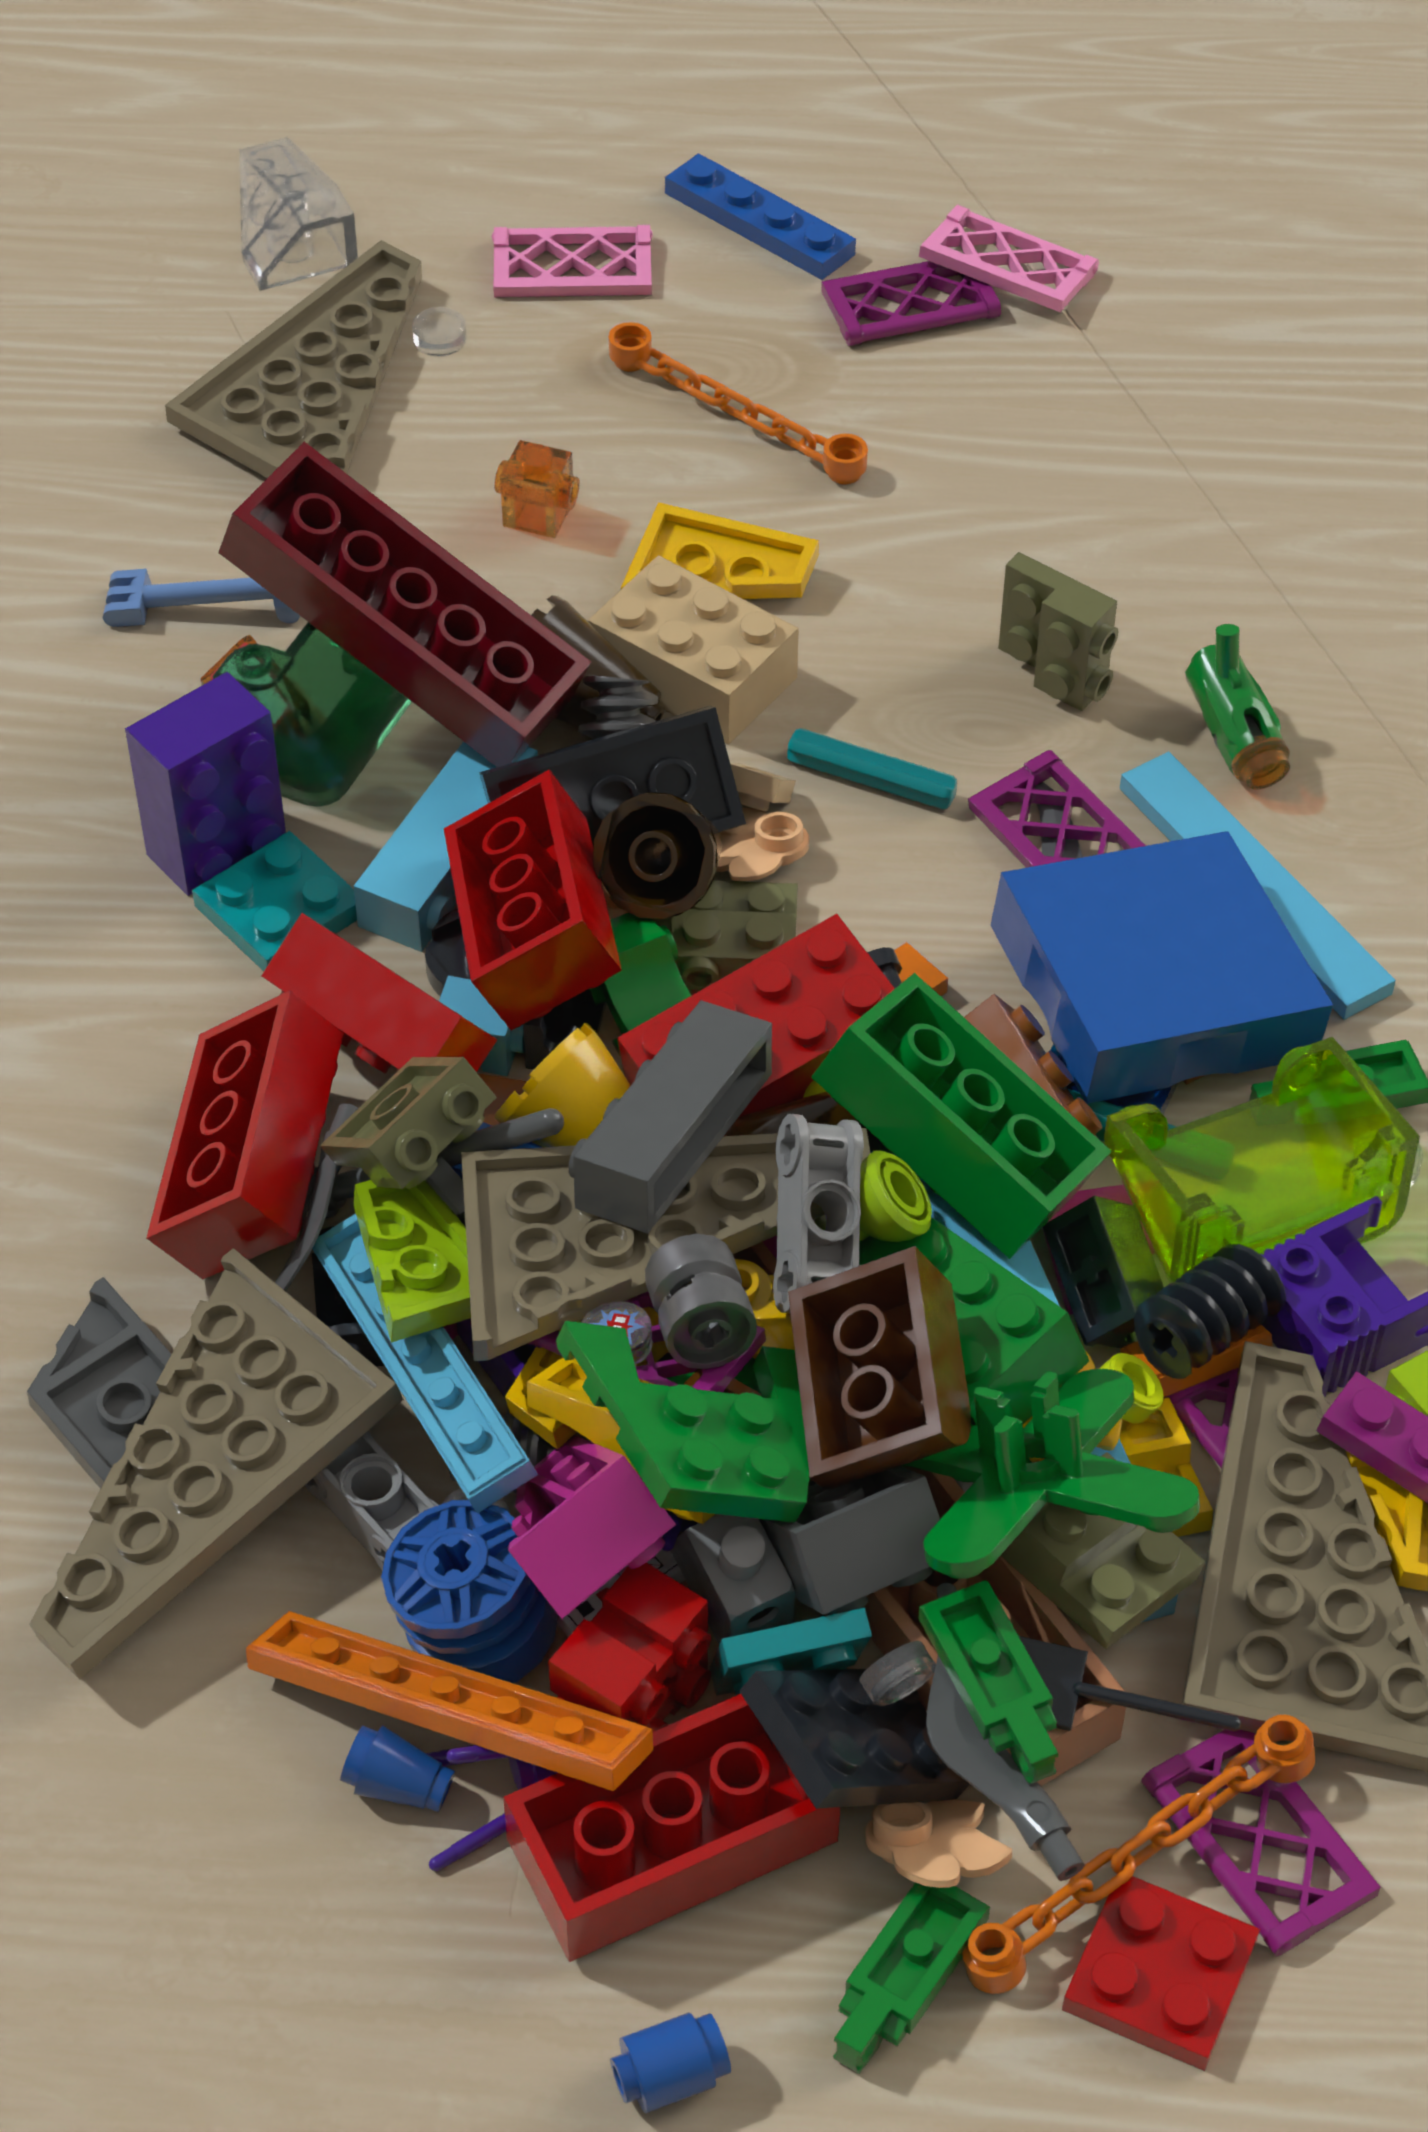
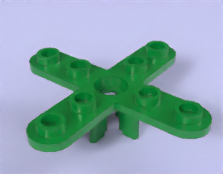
M1091 1369L1079 1372L1070 1377L1059 1390L1057 1374L1055 1372L1044 1373L1033 1385L1034 1392L1030 1395L1032 1419L1024 1428L1023 1421L1012 1417L1011 1399L1004 1398V1392L986 1387H978L974 1390L977 1425L971 1424L968 1441L961 1446L902 1465L949 1476L960 1482L973 1483L927 1533L924 1539V1553L927 1564L932 1569L957 1579L974 1577L990 1567L1047 1502L1076 1509L1087 1515H1100L1142 1526L1158 1533L1172 1532L1193 1520L1200 1510L1199 1490L1190 1480L1181 1476L1090 1454L1134 1403V1385L1132 1380L1126 1374L1112 1369ZM1027 1458L1044 1459L1034 1463H1026Z

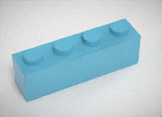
M464 741L354 885L358 927L420 952L424 950L432 939V929L443 916L455 910L457 905L443 828L488 804L479 772L496 768L494 764ZM529 747L517 761L538 756V750Z

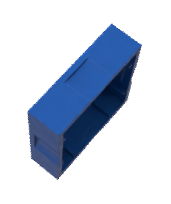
M1228 831L1001 872L990 926L1022 986L1031 994L1043 1011L1048 1022L1051 1040L1063 1063L1072 1075L1079 1093L1087 1104L1168 1088L1186 1079L1202 1075L1237 1074L1318 1056L1333 1004Z

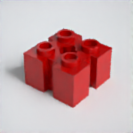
M647 1562L635 1569H630L628 1566L602 1597V1608L590 1622L583 1619L550 1658V1690L558 1695L557 1698L651 1728L652 1732L667 1726L668 1723L663 1721L669 1713L675 1715L682 1706L687 1709L693 1707L702 1697L710 1682L711 1672L708 1670V1648L711 1643V1634L707 1633L708 1600Z

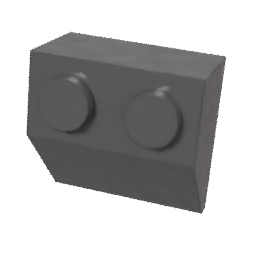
M902 1466L829 1490L811 1481L808 1483L806 1504L795 1523L759 1519L793 1583L797 1600L823 1615H833L860 1609L868 1603L867 1595L889 1585L905 1587L916 1584L928 1578L933 1572L925 1560L924 1539L927 1533L940 1520L926 1476Z

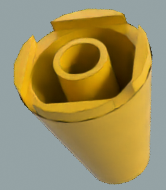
M584 1023L581 1029L577 1028L529 1074L531 1078L523 1086L522 1090L524 1092L519 1095L514 1091L497 1111L494 1118L499 1123H503L544 1109L554 1108L560 1111L564 1117L563 1129L558 1134L533 1141L532 1143L542 1147L575 1146L582 1138L588 1139L602 1122L610 1102L615 1098L620 1099L631 1085L598 1034L587 1023Z

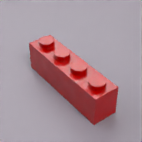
M301 913L261 977L282 990L280 995L291 990L343 1033L341 1045L347 1047L352 1038L358 1041L360 1044L353 1054L384 1074L388 1072L392 1065L397 1069H401L412 1057H464L477 1072L498 1040L303 913Z

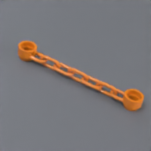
M626 322L618 324L610 330L609 356L620 370L634 372L642 369L651 375L662 377L668 383L709 405L718 406L727 414L766 435L777 437L781 442L823 464V468L830 479L838 484H852L858 481L866 471L868 446L859 436L845 433L837 434L827 439L821 435L812 434L805 427L787 419L783 415L764 405L754 404L750 399L731 390L727 386L706 375L697 374L691 368L652 348L651 332L642 324ZM651 356L659 360L658 368L646 363ZM677 370L688 377L685 381H682L672 376L671 373ZM701 383L715 389L714 398L700 391ZM733 399L745 407L740 411L727 403ZM758 412L773 419L772 428L757 421ZM790 429L803 437L800 441H797L785 433ZM816 443L824 446L823 455L815 451Z
M1276 1715L1269 1718L1256 1732L1254 1744L1231 1759L1225 1765L1223 1773L1200 1788L1196 1793H1186L1157 1812L1148 1821L1145 1829L1119 1848L1103 1851L1090 1860L1078 1874L1070 1878L1067 1885L1048 1897L1041 1904H1034L1023 1908L1003 1924L985 1923L974 1929L969 1937L968 1945L962 1952L967 1976L972 1985L980 1991L990 1994L1004 1993L1015 1988L1022 1981L1026 1973L1025 1955L1048 1939L1055 1932L1057 1924L1080 1909L1085 1903H1096L1119 1888L1134 1875L1136 1867L1159 1852L1163 1847H1173L1180 1844L1210 1821L1213 1812L1234 1798L1238 1793L1249 1792L1259 1787L1268 1779L1278 1783H1293L1305 1778L1312 1771L1315 1764L1314 1739L1311 1730L1303 1722L1290 1715ZM1284 1740L1293 1741L1288 1745L1275 1744ZM1256 1756L1260 1772L1247 1780L1248 1773L1241 1766ZM1227 1784V1789L1209 1801L1208 1797ZM1188 1805V1812L1195 1819L1171 1835V1827L1165 1821ZM1150 1839L1151 1843L1135 1855H1131L1132 1851ZM1111 1861V1868L1117 1875L1093 1891V1883L1087 1877ZM1071 1895L1073 1896L1074 1899H1072L1067 1904L1062 1906L1056 1912H1053L1052 1909L1054 1907L1059 1905L1061 1902L1066 1900ZM1032 1917V1924L1039 1931L1022 1942L1013 1930ZM990 1948H1004L996 1955L988 1956L982 1954V1952Z

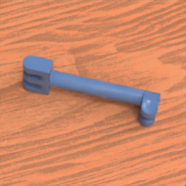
M147 569L113 572L110 576V589L106 597L107 605L104 607L103 621L109 626L145 625L148 608L273 599L274 608L280 621L295 623L300 615L252 578L152 585Z

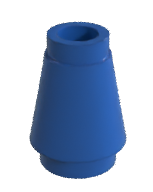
M363 1725L357 1733L347 1755L340 1781L354 1786V1795L422 1809L428 1808L439 1813L450 1790L455 1771L442 1766V1763L382 1725L379 1731Z

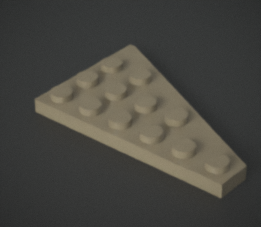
M382 240L168 402L165 405L167 422L266 478L304 441L347 474L422 280L421 260Z
M861 1128L864 1141L862 1160L870 1154L866 1128ZM778 1133L724 1136L648 1234L575 1209L574 1178L570 1177L568 1171L570 1157L575 1146L461 1152L474 1361L490 1360L562 1329L565 1321L578 1322L601 1312V1310H606L647 1292L645 1268L650 1257L663 1244L677 1237L691 1234L712 1235L725 1242L732 1254H735L777 1236L778 1166L776 1162V1141ZM811 1202L810 1212L813 1220L825 1215L823 1209L818 1204Z
M234 1248L222 1257L221 1263L224 1271L208 1302L199 1301L191 1316L189 1331L184 1337L179 1339L156 1383L160 1393L144 1424L135 1423L125 1442L126 1450L124 1455L118 1462L113 1464L89 1510L93 1521L75 1554L67 1553L57 1571L55 1586L43 1597L29 1624L37 1638L79 1680L404 1400L397 1384Z
M1245 1341L1237 1375L1182 1704L1236 1716L1242 1723L1239 1730L1256 1733L1273 1716L1290 1715L1303 1722L1311 1730L1315 1747L1428 1772V1649L1410 1603L1404 1604L1390 1568L1392 1562L1391 1554L1385 1539L1377 1533L1374 1527L1375 1513L1357 1467H1351L1345 1450L1316 1431L1323 1415L1331 1404L1323 1396V1380L1313 1355Z

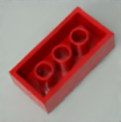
M550 769L443 828L471 982L511 1031L532 1019L546 1015L559 1004L587 989L601 985L609 977L622 971L601 878H597L593 867L594 848L587 819Z
M836 913L619 1036L618 1044L624 1076L632 1085L642 1063L645 1060H652L664 1046L673 1025L677 1022H683L700 1000L772 1023V1074L740 1116L801 1099L804 1096L805 1090L813 1081L812 1075L847 1028L895 988Z
M291 990L199 1034L146 1239L202 1280L224 1271L221 1259L231 1249L234 1248L249 1260L277 1247L285 1246L297 1239L298 1232L302 1226L303 1208L309 1182L315 1169L314 1160L321 1129L326 1121V1108L332 1081L338 1069L337 1059L343 1033Z
M742 1694L653 1731V1751L615 1791L557 1773L503 1797L507 1840L568 1962H572L838 1842L840 1807L815 1808Z

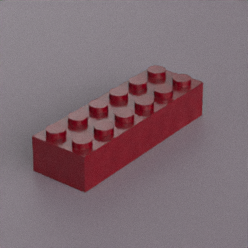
M305 441L232 513L218 552L496 767L514 763L523 755L572 699L592 663Z

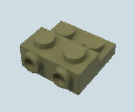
M1018 552L1005 565L998 649L1019 661L1035 667L1033 687L1045 692L1052 698L1059 699L1083 711L1092 700L1100 701L1112 683L1113 671L1109 669L1111 651L1116 644L1119 633L1118 628L1114 627L1117 600Z
M713 880L705 896L694 907L672 917L671 934L678 950V959L675 963L687 989L701 991L796 937L798 883Z
M412 1057L335 1130L320 1147L335 1165L361 1167L377 1187L396 1189L406 1187L410 1189L423 1182L433 1173L438 1165L436 1161L437 1156L451 1142L459 1143L482 1125L485 1119L483 1116L485 1109L497 1097L464 1057Z
M1108 1452L1101 1456L1116 1460ZM1049 1502L1043 1506L1000 1555L1105 1649H1108L1196 1581L1205 1564V1560L1173 1532H1153L1142 1526L1100 1515H1087L1079 1510Z

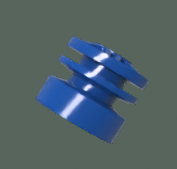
M452 1500L424 1510L400 1529L385 1554L381 1579L387 1601L392 1611L396 1614L399 1625L405 1631L407 1641L413 1651L510 1683H516L538 1666L555 1639L558 1614L508 1551L509 1543L518 1536L511 1528L512 1521L515 1518L506 1509L492 1504L481 1512L476 1513L469 1500Z

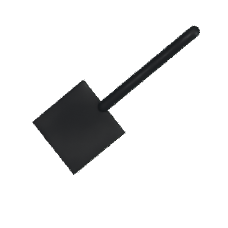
M1019 1636L1053 1697L1052 1712L1057 1720L1056 1727L1058 1729L1071 1731L1078 1697L1230 1731H1238L1241 1728V1720L1236 1716L1084 1683L1082 1679L1088 1651Z

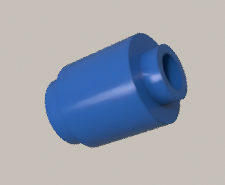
M688 2012L620 2037L621 2054L610 2058L612 2072L623 2101L627 2104L637 2100L644 2113L715 2088L716 2078L731 2073L728 2051L718 2024L711 2013L694 2018Z

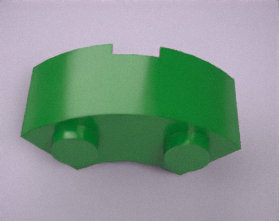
M629 912L610 920L622 971L609 977L601 985L588 989L595 1006L607 1002L621 1035L691 996L675 963L678 959V950L669 929L664 925L659 927L651 918H639ZM618 1038L612 1040V1043L621 1057Z

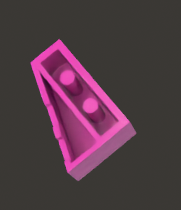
M573 1435L559 1449H555L536 1464L534 1468L538 1475L517 1488L515 1508L521 1515L512 1521L511 1528L518 1537L509 1543L508 1551L561 1619L625 1566L628 1565L630 1569H635L652 1559L665 1545L662 1536L676 1525L666 1510L659 1507L643 1480L624 1455L576 1435Z

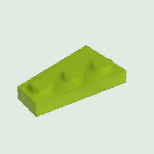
M372 1180L355 1184L353 1206L391 1343L471 1318L466 1227L434 1190L428 1186L425 1180L410 1189L406 1187L403 1189L377 1187Z

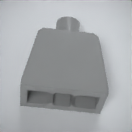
M718 1514L711 1517L704 1524L698 1523L684 1530L677 1537L671 1553L690 1590L708 1600V1625L718 1644L724 1638L794 1623L795 1589L759 1519ZM764 1610L766 1616L756 1621L748 1622L755 1614Z

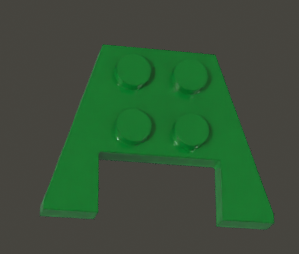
M572 1321L564 1322L556 1339L559 1352L565 1361L575 1358L587 1376L582 1386L594 1406L607 1407L621 1428L616 1437L617 1442L660 1508L794 1523L797 1521L807 1501L810 1473L795 1350L762 1346L752 1365L762 1397L754 1393H722L698 1390L682 1384L665 1386L642 1383L638 1378L625 1328Z

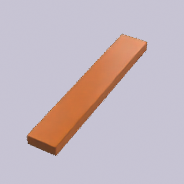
M288 1611L246 1647L247 1664L250 1670L611 1791H615L653 1751L652 1729L291 1611Z

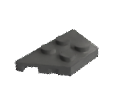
M104 1277L94 1283L89 1291L90 1302L76 1325L69 1324L56 1344L54 1358L48 1364L42 1366L27 1390L30 1407L100 1489L113 1464L118 1462L124 1455L126 1450L125 1442L135 1423L144 1424L160 1393L156 1383L171 1356L168 1349Z

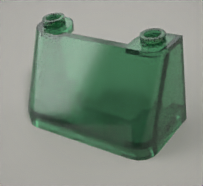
M307 622L286 651L260 644L246 645L233 651L213 675V679L228 671L271 712L281 796L315 807L330 805L346 794L412 703V701L309 622Z

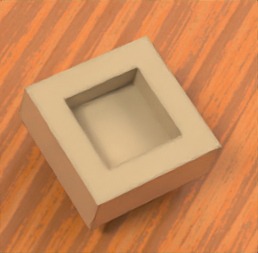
M730 763L742 805L768 811L770 802L790 803L796 780L742 763Z

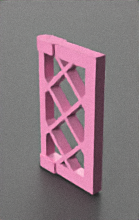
M956 205L946 219L921 244L919 257L1058 312H1061L1080 289L1087 285L1097 272L1099 266V259L1089 255L1084 256L973 213L970 209L960 205ZM967 227L975 231L965 232L963 228ZM995 244L999 252L977 253L973 245ZM1008 244H1011L1023 250H1011ZM960 246L964 253H961L949 247ZM1041 262L1046 270L1025 272L1020 264ZM1055 262L1070 268L1059 269ZM997 265H1007L1010 271L997 267ZM1054 283L1057 288L1053 289L1043 284Z
M650 225L568 228L494 227V232L492 233V241L494 242V298L652 295L651 239L653 232L650 229ZM612 243H635V245L624 252ZM560 244L584 245L572 253ZM509 245H532L521 253L509 247ZM546 250L561 259L560 262L548 270H544L532 262L533 259ZM597 250L614 259L599 270L584 261V259ZM624 267L636 273V275L612 276ZM521 268L533 277L509 276ZM571 268L585 275L560 277Z

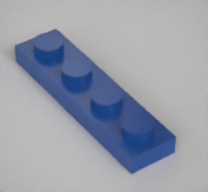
M699 153L665 177L666 195L820 280L825 279L855 256L856 238Z

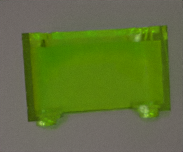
M1333 1037L1307 1046L1294 1048L1286 1053L1278 1064L1271 1094L1168 1130L1167 1118L1155 1105L1146 1103L1128 1106L1119 1112L1107 1115L1104 1140L1105 1146L1112 1151L1109 1156L1168 1281L1174 1283L1184 1273L1194 1270L1195 1266L1206 1258L1212 1257L1214 1253L1226 1245L1240 1244L1264 1255L1266 1249H1274L1278 1243L1285 1244L1286 1239H1295L1297 1234H1305L1307 1229L1375 1196H1378L1383 1202L1377 1227L1366 1228L1364 1236L1357 1240L1362 1244L1385 1234L1397 1224L1406 1209L1420 1136Z

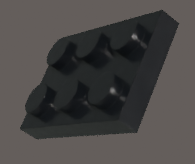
M897 1668L756 1671L739 1690L816 1809L956 1800L970 1785L948 1768L933 1749L926 1726L927 1712L919 1701V1693L914 1684L901 1674Z

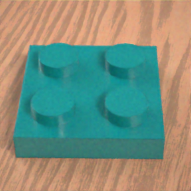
M291 831L286 832L192 890L194 906L263 972L301 913L335 934L357 921L354 889Z
M865 1608L721 1639L710 1666L716 1696L735 1692V1696L741 1694L739 1690L756 1671L847 1669L849 1666H854L872 1637Z

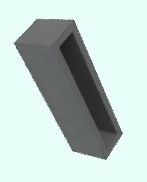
M700 1000L683 1022L675 1023L668 1034L666 1043L652 1060H645L642 1063L633 1084L620 1099L615 1098L610 1102L602 1122L588 1139L582 1138L574 1147L568 1171L570 1177L574 1178L575 1209L648 1234L771 1076L772 1023Z

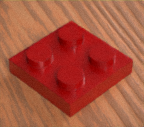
M1132 1876L1127 1882L1108 1895L1064 1996L1062 2011L1205 2071L1256 1946L1260 1928Z

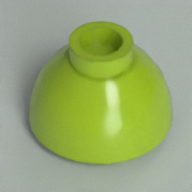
M873 1151L862 1160L860 1166L861 1216L859 1241H863L871 1236L884 1242H903L925 1234L931 1225L932 1208L928 1194L916 1173L902 1159L884 1151Z

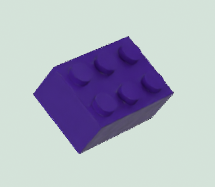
M228 671L125 728L146 855L187 896L193 894L192 890L286 833L271 712Z

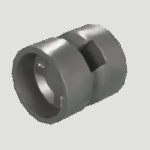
M704 1234L680 1236L663 1244L648 1261L645 1268V1283L653 1307L659 1316V1325L669 1353L676 1362L688 1368L697 1369L723 1366L739 1358L751 1346L757 1334V1326L754 1312L747 1293L742 1287V1279L729 1247L722 1240L712 1235Z

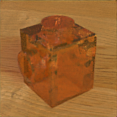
M519 440L509 460L501 461L495 476V492L501 494L503 526L556 538L569 511L574 508L579 494L580 480L579 477L573 476L572 452Z

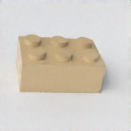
M659 555L588 619V622L649 681H652L651 683L661 692L659 705L664 707L665 711L676 716L710 705L716 707L724 741L728 745L797 679L798 627Z

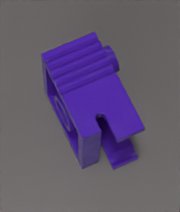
M1378 1196L1307 1229L1305 1234H1297L1295 1239H1286L1285 1244L1278 1243L1274 1249H1266L1264 1255L1260 1254L1277 1271L1285 1287L1287 1298L1284 1309L1273 1317L1267 1316L1266 1322L1261 1325L1272 1334V1342L1277 1348L1313 1355L1323 1380L1322 1393L1324 1397H1326L1327 1392H1336L1337 1386L1344 1388L1356 1371L1363 1376H1367L1368 1371L1375 1372L1428 1345V1291L1408 1301L1357 1240L1364 1236L1366 1228L1377 1227L1383 1204Z

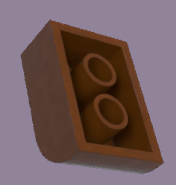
M916 1246L788 1292L810 1478L825 1489H834L961 1446L968 1441L971 1431V1412L952 1283Z

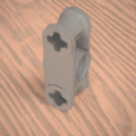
M788 1114L779 1127L776 1141V1162L778 1166L777 1265L773 1282L774 1301L779 1312L790 1313L789 1291L860 1266V1166L863 1158L864 1141L861 1126L857 1121L841 1120L836 1126L808 1123L803 1115ZM811 1202H815L823 1209L827 1221L825 1230L815 1225L811 1218Z
M369 1431L363 1434L304 1485L314 1497L326 1504L351 1532L352 1536L373 1556L381 1570H383L386 1551L400 1529L424 1510L438 1506L434 1500L429 1499L398 1466L397 1462L392 1460L376 1443ZM374 1498H380V1499H378V1500L368 1501V1500H371V1499H374Z

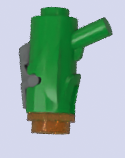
M1222 624L1216 628V644L1200 649L1192 657L1191 663L1185 671L1186 680L1202 710L1215 745L1223 756L1229 770L1238 780L1245 782L1248 788L1253 790L1264 789L1278 783L1288 774L1290 770V763L1288 761L1290 750L1281 736V725L1278 717L1239 654V627L1234 624Z

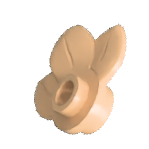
M742 807L746 824L720 832L722 851L716 872L729 870V876L733 881H754L775 873L780 866L789 865L807 853L809 849V834L803 828L800 818L791 813H766L763 810Z
M953 1799L930 1801L927 1804L921 1802L881 1804L874 1809L873 1819L867 1824L865 1830L866 1845L870 1851L882 1857L886 1862L894 1864L896 1871L908 1880L929 1887H953L959 1883L961 1876L975 1878L990 1875L1001 1869L1012 1859V1848L976 1829L980 1825L985 1812V1805L980 1802Z

